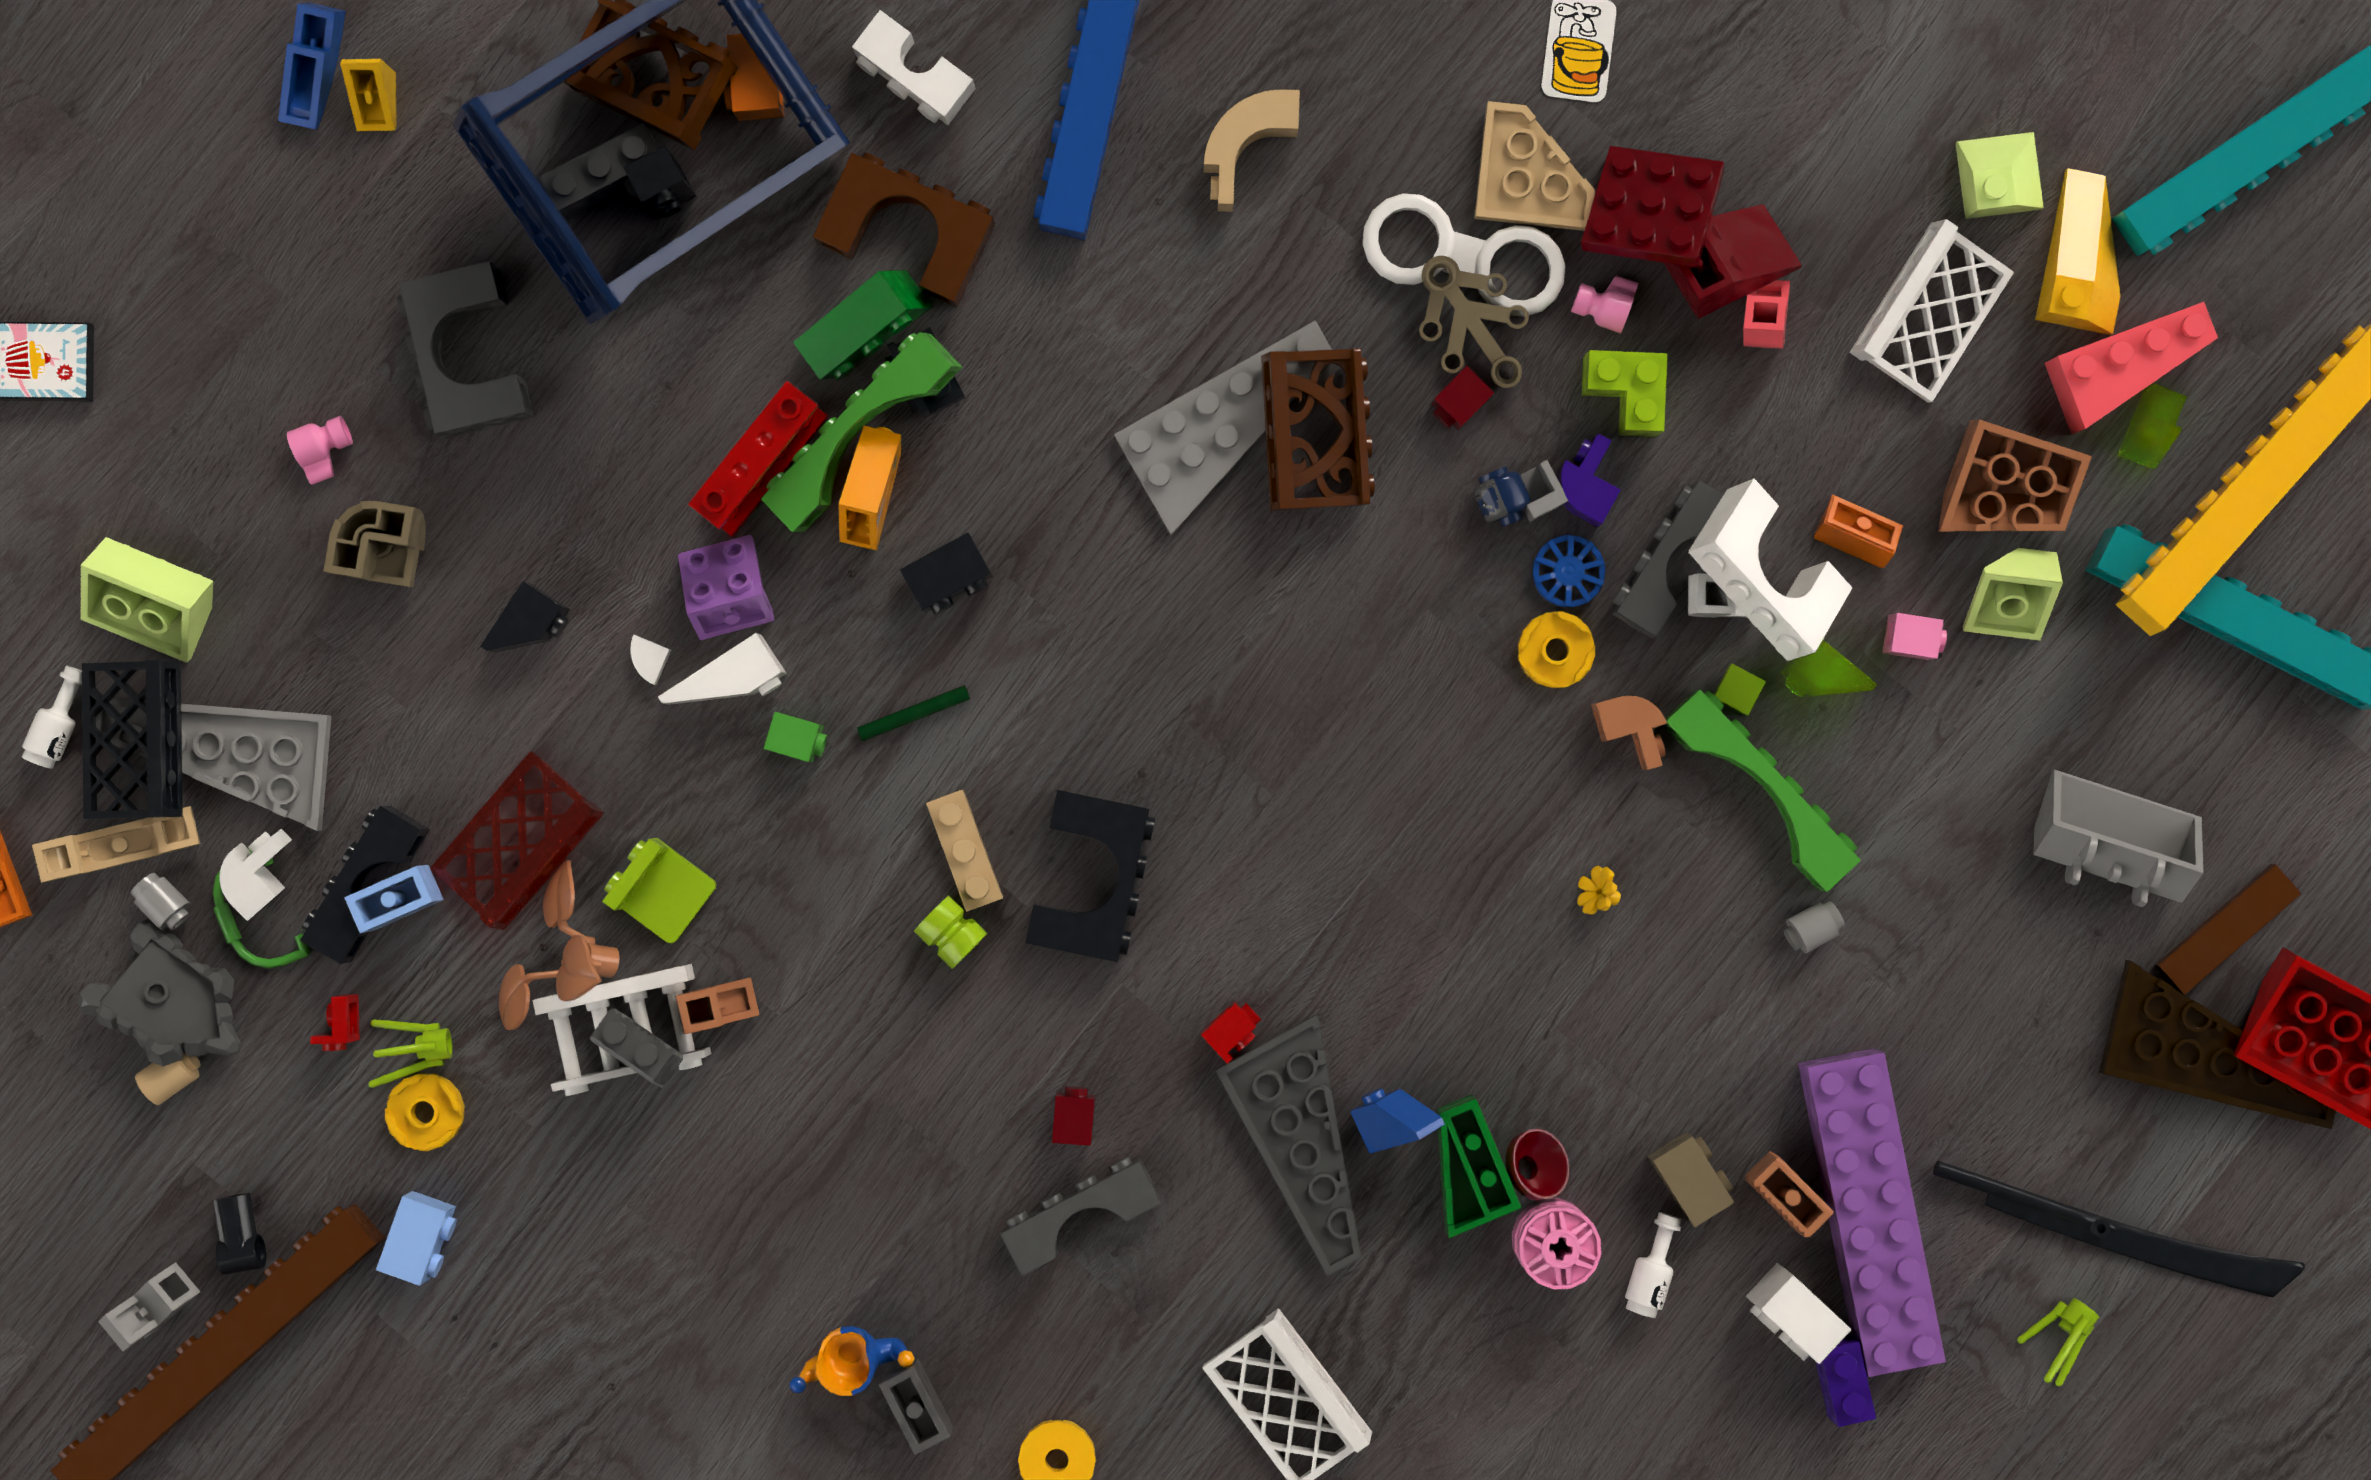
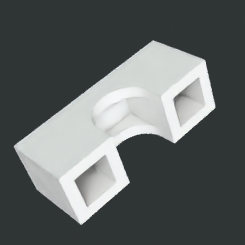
M879 10L852 46L858 58L856 64L873 77L879 73L889 82L886 86L901 99L905 100L909 96L919 103L918 111L930 121L936 123L940 119L946 125H949L975 91L973 79L944 57H941L936 65L927 72L914 73L904 66V59L907 52L914 45L912 34Z

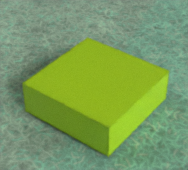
M1731 663L1725 671L1714 695L1722 704L1748 716L1766 681Z

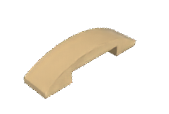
M189 806L183 808V817L145 818L79 835H69L33 844L32 847L41 883L182 850L199 845L200 840L192 807Z

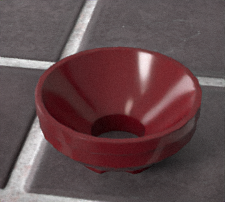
M1538 1128L1526 1130L1510 1142L1506 1152L1508 1176L1515 1189L1524 1197L1536 1201L1548 1200L1558 1196L1565 1189L1569 1178L1568 1156L1563 1145L1552 1133ZM1521 1158L1526 1159L1531 1166L1532 1173L1529 1179H1525L1519 1171L1518 1164Z

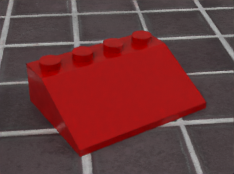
M2282 947L2261 983L2234 1056L2371 1129V994Z

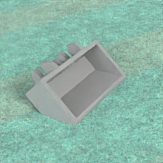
M2053 769L2034 827L2033 855L2066 865L2065 881L2072 885H2077L2080 882L2082 870L2106 878L2114 883L2119 882L2133 887L2132 903L2140 907H2144L2147 904L2148 892L2182 903L2203 874L2202 817Z

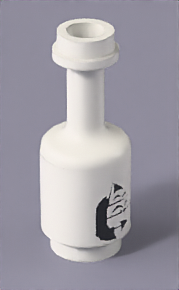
M67 665L59 675L64 678V682L53 707L38 710L22 745V748L25 749L22 756L23 759L53 769L56 761L61 760L76 725L75 721L69 717L68 711L79 686L82 685V670Z
M1663 1212L1658 1213L1654 1223L1659 1225L1651 1253L1648 1257L1637 1258L1625 1294V1298L1628 1299L1626 1309L1651 1318H1656L1658 1310L1663 1309L1673 1276V1269L1666 1264L1665 1258L1673 1232L1681 1230L1680 1223L1682 1219Z

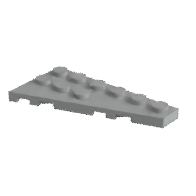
M1316 320L1114 434L1171 536L1266 431L1261 356L1270 351L1332 350ZM1315 363L1286 364L1287 373L1309 380L1310 372ZM1293 397L1290 398V399H1289V404H1290L1295 398H1293Z
M112 698L109 703L122 714L133 700ZM181 704L182 773L247 802H252L269 809L280 816L302 823L313 830L322 831L332 715ZM104 708L96 716V727L102 734L115 722ZM140 708L127 720L138 733L147 725L146 714ZM122 727L110 740L113 745L122 749H126L133 741ZM139 746L134 754L147 758V753Z

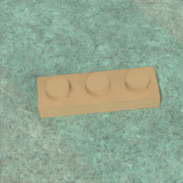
M964 789L927 802L928 810L966 912L1003 899Z

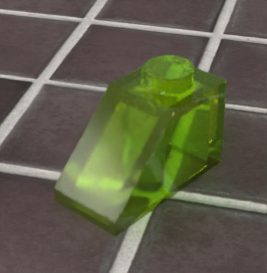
M1824 640L1821 641L1816 652L1790 660L1780 671L1787 678L1784 684L1800 697H1803L1805 694L1809 697L1865 692L1872 691L1877 686V683Z

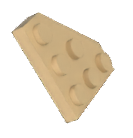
M1488 101L1485 112L1474 219L1584 231L1593 204L1595 189L1570 163V158L1553 137H1549L1527 105Z

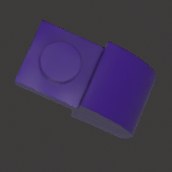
M1599 433L1592 438L1591 442L1587 439H1584L1574 457V460L1580 462L1578 466L1565 460L1560 465L1557 479L1568 499V502L1564 504L1566 509L1595 527L1603 524L1621 490L1594 475L1612 441Z

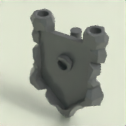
M148 919L140 922L129 938L134 950L140 955L114 986L111 987L108 984L95 981L91 982L82 990L77 999V1004L84 1015L96 1016L100 1025L110 1029H115L118 1026L120 1032L129 1037L133 1035L139 1046L144 1048L148 1061L160 1066H166L182 1060L183 1053L187 1056H201L207 1053L232 1056L240 1051L241 1042L232 1026L233 1013L231 1006L225 1002L232 999L234 978L225 968L210 967L208 964L195 961V957L190 952L182 950L183 944L175 934L165 933L164 930H160Z

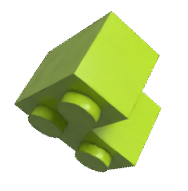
M1589 350L1583 357L1582 396L1620 397L1619 436L1658 437L1664 432L1667 353Z

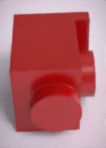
M1234 1001L1201 1031V1036L1228 1064L1233 1059L1229 1051L1235 1048L1239 1052L1255 1038L1251 1031L1257 1027L1256 1025L1262 1019L1247 1003L1240 1007Z

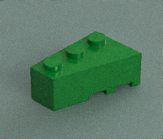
M907 270L878 271L793 343L820 380L835 378L839 381L856 368L854 366L856 362L863 357H869L883 347L884 342L905 329L913 321L932 309L933 306Z

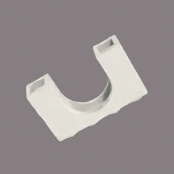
M1751 479L1727 489L1688 553L1725 592L1727 597L1749 618L1751 623L1771 642L1776 650L1787 661L1816 652L1852 587L1829 561L1801 570L1786 596L1778 593L1768 583L1759 563L1758 546L1763 531L1779 505L1755 479Z

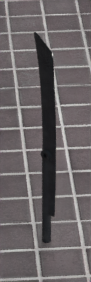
M1939 1160L1933 1169V1175L1987 1193L1986 1206L2079 1241L2221 1285L2273 1298L2305 1269L2303 1262L2234 1253L2156 1234Z

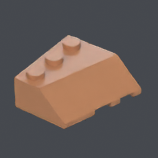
M1969 420L1943 494L1938 531H2065L2092 456L1983 420Z

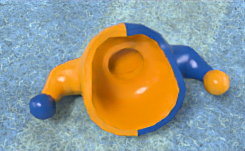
M842 1326L831 1331L823 1339L817 1353L818 1355L808 1360L800 1375L790 1381V1390L794 1393H802L806 1388V1384L819 1380L821 1385L831 1393L840 1396H852L863 1391L871 1383L880 1365L898 1361L900 1366L909 1367L913 1364L915 1358L899 1338L874 1339L864 1329L855 1326Z

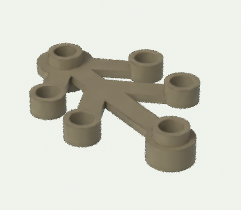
M1435 256L1428 260L1422 270V282L1430 291L1425 320L1422 321L1419 327L1420 336L1429 342L1440 338L1443 328L1439 319L1445 296L1455 309L1448 348L1441 358L1442 368L1452 374L1459 372L1463 368L1464 357L1462 351L1468 328L1492 363L1491 376L1493 381L1503 388L1515 386L1522 377L1520 362L1512 356H1505L1481 319L1507 323L1511 328L1520 329L1529 320L1528 311L1521 305H1513L1508 308L1469 301L1459 288L1482 289L1488 295L1498 297L1506 291L1507 281L1505 277L1499 273H1491L1487 276L1460 271L1457 263L1447 256ZM1437 268H1445L1449 273L1447 281L1443 283L1437 282L1433 276L1434 271ZM1493 277L1500 278L1503 282V287L1499 292H1492L1488 289V281ZM1513 310H1521L1524 313L1525 318L1522 323L1513 324L1510 321L1509 316ZM1433 322L1438 326L1437 335L1434 337L1425 335L1423 328L1426 323ZM1450 354H1455L1460 359V365L1455 369L1448 368L1445 364V359ZM1510 364L1513 366L1514 374L1510 378L1500 376L1499 368L1502 365Z

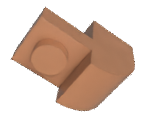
M1621 696L1591 705L1601 742L1631 734L1641 769L1649 770L1663 766L1661 757L1666 755L1664 744L1659 734L1654 735L1652 728L1667 724L1657 706L1638 696Z
M751 977L675 995L683 1034H690L723 1026L726 1023L759 1016Z

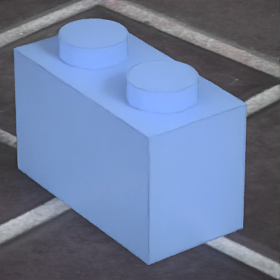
M429 865L412 867L344 897L359 933L375 931L444 900Z
M414 1191L403 1195L376 1270L419 1286L430 1280L431 1277L435 1278L444 1260V1256L439 1254L444 1240H450L456 1227L457 1219L453 1218L456 1206Z

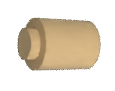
M183 1053L182 1060L166 1066H160L155 1063L149 1064L135 1075V1080L146 1098L155 1105H160L199 1078L198 1068L201 1064L197 1056H187Z

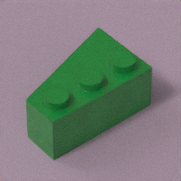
M1470 1094L1436 1108V1114L1441 1116L1445 1125L1438 1128L1444 1223L1445 1232L1448 1237L1451 1238L1521 1209L1522 1207L1477 1099Z

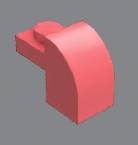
M1776 280L1747 295L1743 328L1744 347L1784 348L1790 281Z

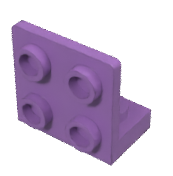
M752 535L686 551L678 555L687 615L700 640L775 621L772 606L762 586L755 541Z

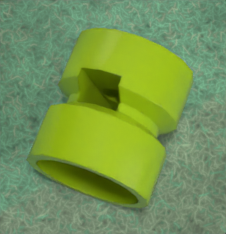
M947 896L916 927L914 932L928 946L937 945L939 947L937 955L951 969H954L988 933L973 918L965 920L963 918L964 910L950 896Z

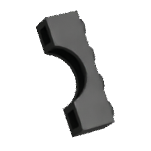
M1701 480L1694 483L1692 487L1685 485L1673 503L1678 507L1671 520L1665 517L1653 534V537L1658 540L1650 553L1644 550L1635 562L1632 570L1637 572L1631 584L1623 583L1612 599V603L1617 605L1612 615L1650 639L1657 637L1677 605L1666 582L1668 560L1681 543L1695 540L1722 499V493Z
M1126 1156L1108 1166L1111 1172L1099 1179L1096 1178L1095 1174L1087 1176L1074 1184L1076 1191L1062 1197L1060 1192H1057L1039 1203L1042 1208L1030 1215L1027 1214L1026 1210H1023L1006 1219L1007 1227L1002 1229L1000 1235L1021 1276L1057 1258L1059 1230L1064 1222L1074 1213L1086 1208H1103L1116 1213L1123 1220L1128 1221L1161 1204V1197L1141 1158L1139 1157L1131 1161L1130 1157Z

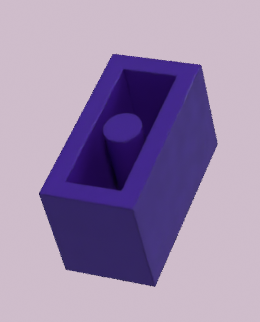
M1848 1333L1820 1364L1816 1362L1827 1416L1837 1427L1876 1419L1860 1343Z

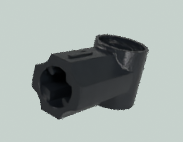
M250 1193L231 1195L213 1200L220 1239L216 1245V1261L219 1271L222 1275L264 1268L267 1260L266 1246L263 1237L256 1231Z

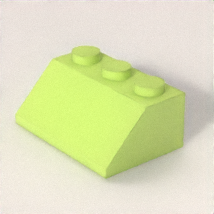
M105 537L81 564V620L188 663L212 610L213 580Z

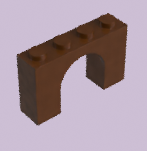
M864 152L861 157L851 153L813 235L816 243L853 260L871 220L878 212L893 204L908 203L917 205L929 212L938 225L937 246L919 283V287L923 293L957 308L995 227L994 218L989 215L990 209L972 200H969L967 205L954 199L955 193L940 185L934 184L932 189L919 183L920 178L905 169L899 168L897 173L883 167L885 162L872 154Z

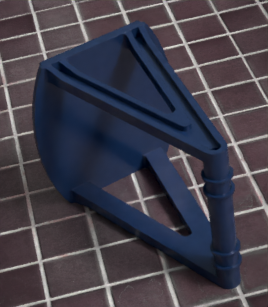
M648 0L509 87L474 97L461 106L453 124L454 129L589 324L594 323L618 308L640 282L850 143L830 113V104L826 106L815 90L818 88L817 84H811L762 8L765 7L763 3L759 4L757 0H720L717 4L719 7L724 6L733 20L731 23L732 27H738L786 100L785 107L792 109L800 121L798 127H804L816 147L607 285L558 209L498 125L687 0Z

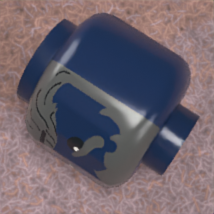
M1503 467L1478 478L1480 485L1475 488L1474 496L1485 521L1489 523L1500 521L1502 527H1506L1524 519L1521 511L1527 508V505L1531 503V499L1518 472H1508L1507 467Z

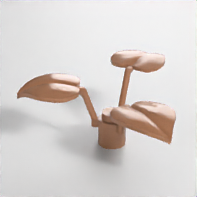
M566 860L554 873L547 885L543 899V914L546 925L551 928H555L558 925L560 931L572 937L564 948L561 967L559 970L528 973L525 975L523 965L516 964L507 971L499 991V1012L505 1030L517 1029L526 1018L530 1004V989L528 985L532 981L556 978L557 995L560 1000L568 1002L583 996L602 981L600 977L612 978L618 970L620 956L616 947L595 944V937L585 936L570 928L566 920L571 917L575 902L571 860Z

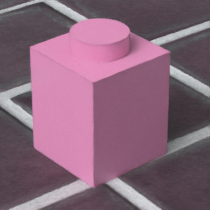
M1902 613L1888 615L1882 653L1922 660L1938 659V654L1943 653L1947 641V631L1942 630L1944 620Z

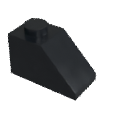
M523 581L480 647L486 651L496 653L548 642L552 636L557 638L563 632L569 621L565 616L570 609L536 586Z

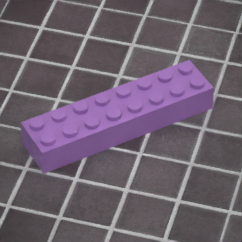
M1873 1048L1798 1063L1825 1203L1834 1211L1829 1218V1224L1849 1326L1851 1328V1335L1860 1343L1866 1374L1868 1377L1944 1363L1946 1360L1885 1052Z

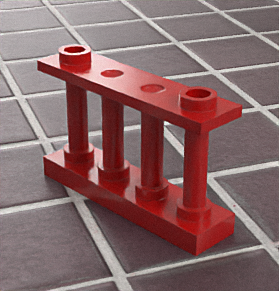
M786 381L688 505L718 529L722 528L730 536L734 537L762 503L761 498L769 491L766 488L769 481L780 472L786 473L794 463L792 460L794 455L811 442L830 417L820 410L814 401L790 382Z

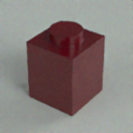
M1466 366L1434 398L1431 405L1435 410L1432 413L1446 428L1449 429L1453 425L1459 431L1493 396L1494 392Z
M1066 1086L1064 1093L1057 1092L1055 1096L1052 1143L1091 1146L1096 1095H1088V1088Z

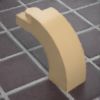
M1270 90L1254 94L1234 105L1219 120L1210 135L1204 157V173H1219V176H1211L1210 200H1218V211L1233 212L1235 166L1240 154L1248 145L1265 137L1297 138L1300 90Z

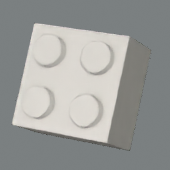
M1776 1263L1746 1295L1754 1304L1750 1312L1774 1334L1781 1329L1783 1332L1778 1338L1803 1361L1810 1356L1820 1364L1851 1331L1850 1327L1779 1263Z

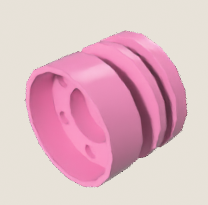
M1560 1198L1538 1200L1528 1205L1519 1214L1512 1230V1248L1526 1273L1538 1284L1554 1290L1571 1289L1584 1283L1596 1270L1601 1257V1238L1593 1222L1573 1203ZM1561 1238L1567 1245V1248L1560 1249L1558 1255H1556L1551 1249L1550 1244H1557L1558 1239Z

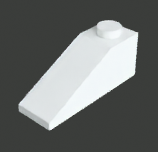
M755 633L658 696L661 703L670 705L755 695L758 692L765 696L782 684L779 678L787 673L763 636Z

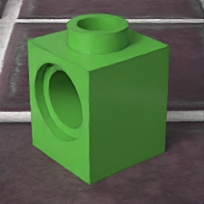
M774 712L764 749L814 763L815 756H822L828 735L822 733L824 725Z

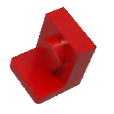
M342 994L331 997V1003L327 1006L326 1020L328 1026L332 1027V1033L310 1036V1044H322V1051L347 1050V1043L360 1040L359 994Z

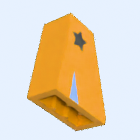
M863 425L839 501V542L877 551L901 456V434L894 433L885 427L873 428Z

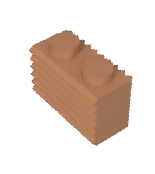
M1771 1151L1745 1175V1181L1751 1184V1187L1762 1195V1198L1773 1206V1209L1803 1237H1811L1834 1213L1778 1155Z

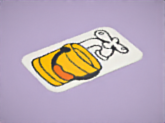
M1553 0L1541 85L1546 95L1588 102H1599L1605 97L1617 12L1613 2L1609 0Z

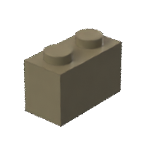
M1685 1132L1648 1155L1647 1158L1687 1221L1693 1227H1697L1734 1203L1729 1195V1192L1734 1188L1721 1169L1715 1172L1708 1159L1713 1155L1701 1137L1694 1139L1692 1135Z

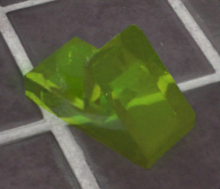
M2156 383L2147 386L2142 393L2118 455L2150 469H2156L2182 430L2176 423L2187 396Z

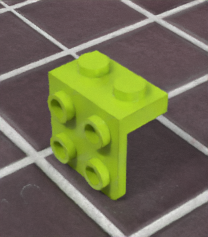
M649 838L647 842L640 840L627 857L632 862L622 874L617 871L606 884L604 890L608 894L602 902L614 911L624 910L665 942L674 943L680 938L715 891L716 882L659 838Z

